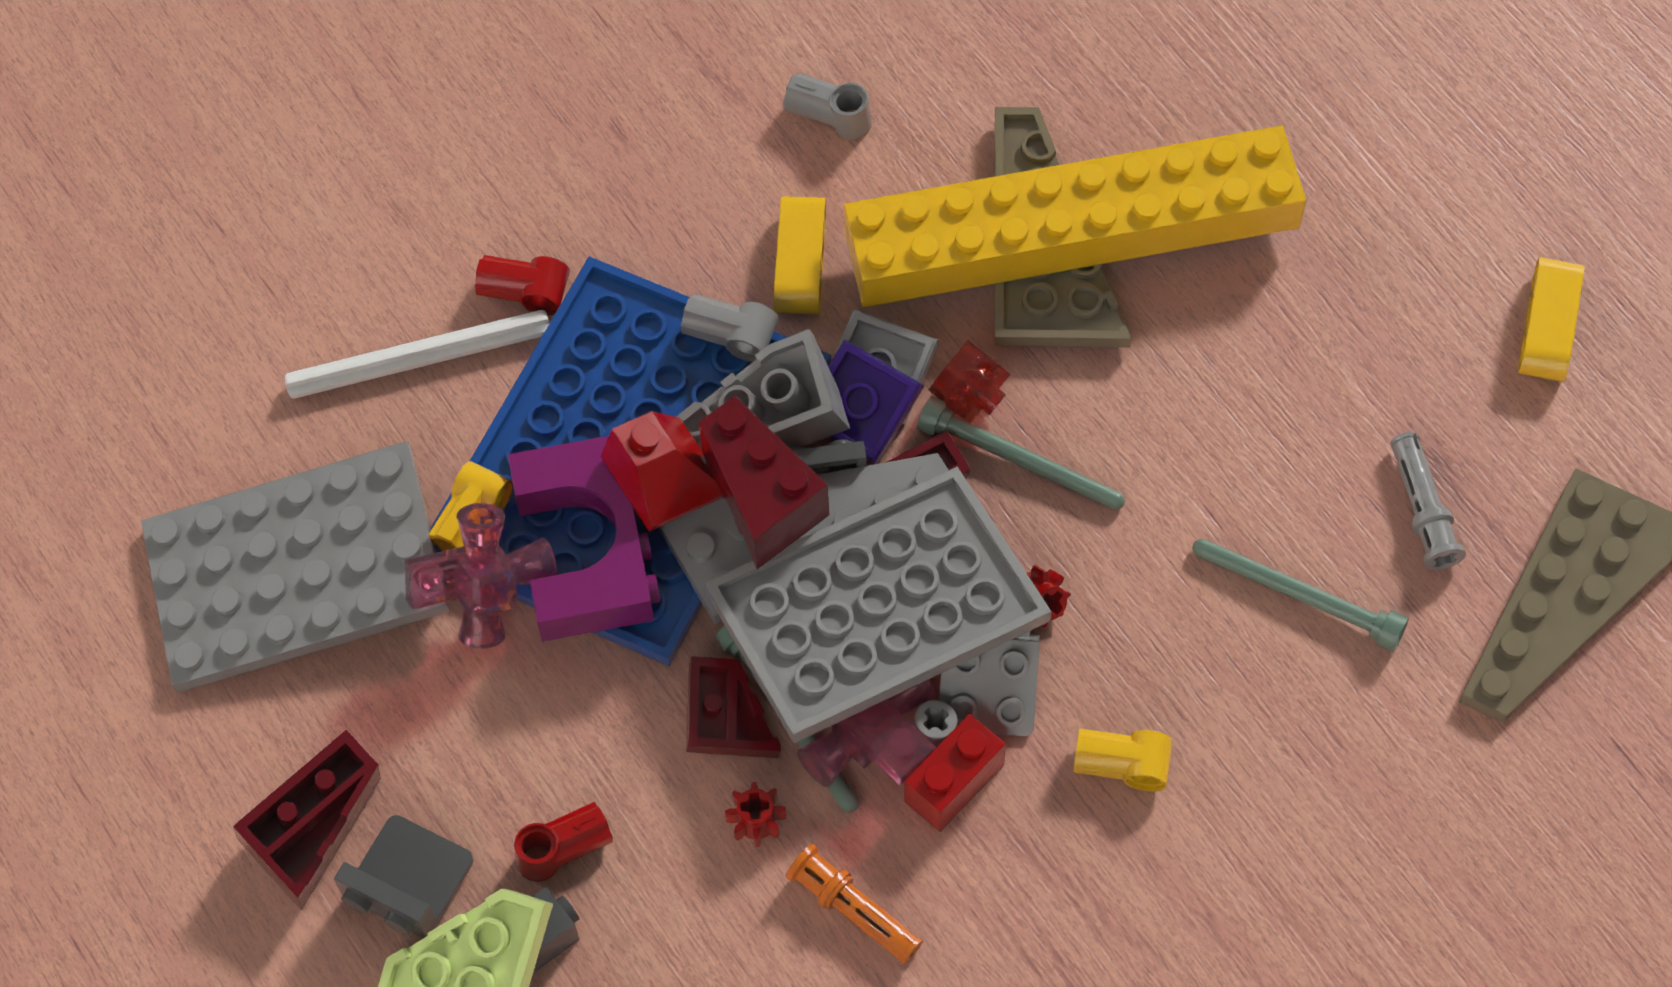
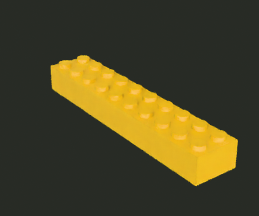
M1279 125L844 203V232L862 308L1298 229L1301 225L1307 200L1284 126Z

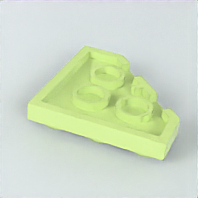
M500 889L485 898V902L467 913H460L428 932L427 937L412 946L402 948L388 956L378 987H529L553 903L512 890Z

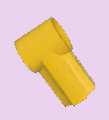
M472 461L464 464L453 483L452 498L428 534L432 543L450 556L465 558L489 518H497L505 509L513 490L512 480Z
M1079 728L1073 772L1122 779L1129 787L1141 791H1161L1167 787L1173 741L1168 735L1153 730H1138L1128 736Z

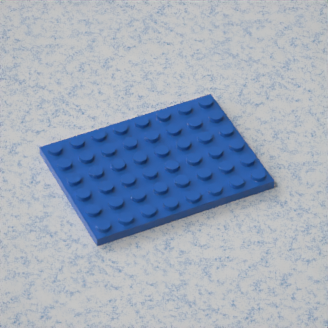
M589 256L470 461L512 480L508 454L609 436L613 428L651 411L676 417L694 402L701 403L723 385L720 382L728 375L733 373L736 376L752 362L735 357L724 345L682 334L681 323L684 309L689 299L688 296ZM774 332L769 345L785 339L787 336ZM821 351L829 366L832 361L831 354ZM513 487L505 509L497 518H489L465 558L450 556L442 552L436 545L435 549L441 568L535 608L530 580L579 571L596 564L612 547L616 537V529L604 515L585 507H567L520 516ZM451 494L449 495V497H448V499L446 500L444 506L442 507L441 511L439 512L437 518L435 519L434 523L432 524L431 529L433 528V526L435 525L436 521L438 520V518H439L440 515L442 514L443 510L445 509V507H446L447 504L449 503L450 499L452 498V497H451ZM636 519L638 533H648L652 560L643 561L646 576L656 575L661 602L652 603L654 621L592 633L670 667L703 604L659 529L657 528L649 532L643 521Z

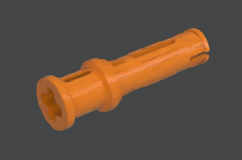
M815 844L808 845L791 864L785 877L791 882H800L818 897L817 903L821 907L828 908L829 910L833 907L863 930L865 934L900 960L901 964L906 965L920 949L923 940L915 936L888 914L886 910L878 906L852 885L854 879L851 877V873L846 869L839 871L818 854L819 848Z

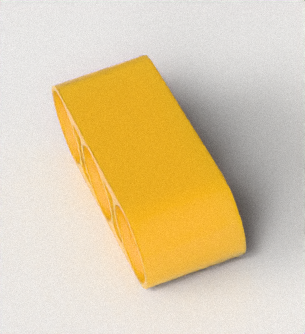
M781 196L774 282L775 313L820 314L826 229V198Z
M1538 257L1531 284L1518 363V374L1564 383L1572 354L1585 270L1584 265Z

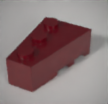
M736 396L699 421L702 453L723 498L726 499L731 509L739 533L745 539L756 569H759L830 515L828 485Z
M345 730L233 826L237 840L301 910L381 780L379 764Z

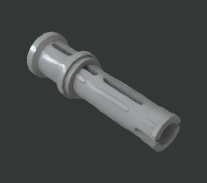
M1407 432L1400 434L1391 440L1390 446L1397 460L1408 497L1413 507L1415 516L1412 519L1411 526L1413 532L1420 536L1426 552L1423 558L1425 567L1430 570L1447 569L1460 563L1466 556L1463 545L1457 543L1451 526L1454 522L1453 514L1440 501L1418 433Z

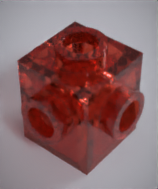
M967 340L945 366L928 391L945 401L947 407L953 413L972 423L981 411L990 415L1006 396L1000 390V387L1011 374L1001 367L996 360L986 355L972 342Z

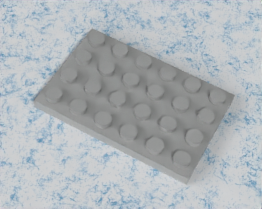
M408 441L141 520L171 683L178 693L450 612L435 545L428 536L431 531L413 451Z
M958 467L793 542L759 569H756L753 561L705 583V592L793 743L805 739L1051 621V610Z

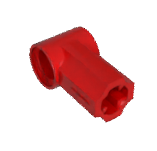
M484 255L479 260L476 269V295L521 302L522 306L531 312L545 310L547 315H555L562 302L570 269L564 262L547 256L535 257L530 263Z
M592 802L549 823H532L520 829L515 837L514 849L517 868L521 875L535 882L548 880L555 875L559 867L612 843L613 836L600 807L595 802ZM535 846H542L549 850V853L540 859H532L525 855L527 850Z

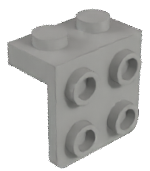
M1028 631L941 673L939 701L947 703L954 709L957 714V726L970 713L994 734L1028 736L1033 732L1040 644L1039 633H1030Z

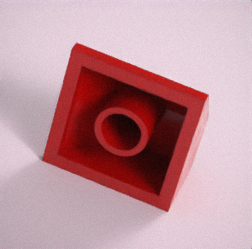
M651 411L611 430L600 457L649 532L723 498L701 448L680 417Z

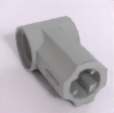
M798 73L796 76L792 75L786 87V94L783 100L784 110L834 126L836 133L845 139L860 138L870 130L872 119L868 94L864 87L850 82L837 86Z
M693 294L691 298L689 297L684 309L681 332L682 334L724 345L735 357L744 361L754 362L757 359L754 355L769 345L779 317L772 309L760 303L744 302L739 307Z

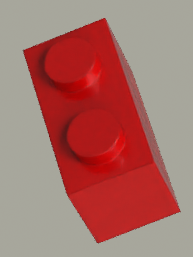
M969 713L904 781V802L941 832L1004 766L1006 743Z

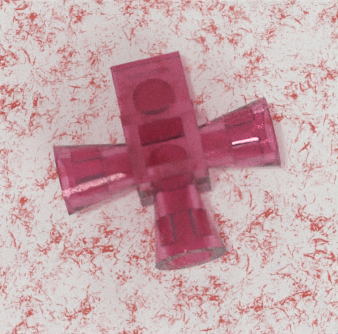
M488 503L470 504L458 511L457 521L464 544L463 547L405 560L406 601L411 608L417 609L458 599L464 607L458 638L464 645L477 649L497 646L505 639V630L500 612L517 608V585L530 584L532 579L557 575L555 556L549 542L545 538H540L508 554L504 553L499 546L505 513L498 506Z
M928 679L832 725V732L798 749L797 754L801 764L815 781L824 787H830L852 757L863 768H866L871 762L875 761L901 785L936 749L903 716V714L935 697L933 685Z

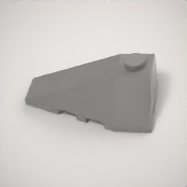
M810 329L767 345L754 355L757 359L736 376L731 373L720 382L723 386L701 403L694 402L676 416L681 418L701 450L699 421L734 396L748 407L788 447L806 446L850 429L839 389Z

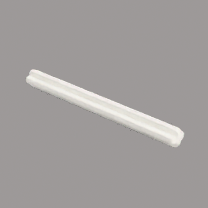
M538 310L290 372L285 375V385L290 398L295 399L543 336L550 323L545 310Z

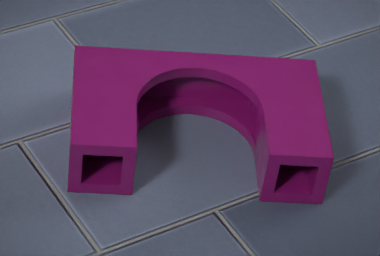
M609 436L508 454L514 493L520 516L567 507H585L604 515L616 529V537L612 547L596 564L579 571L530 580L536 619L542 642L654 621L652 603L661 602L656 575L646 576L643 562L652 560L648 533H638L635 520L641 518L600 457Z

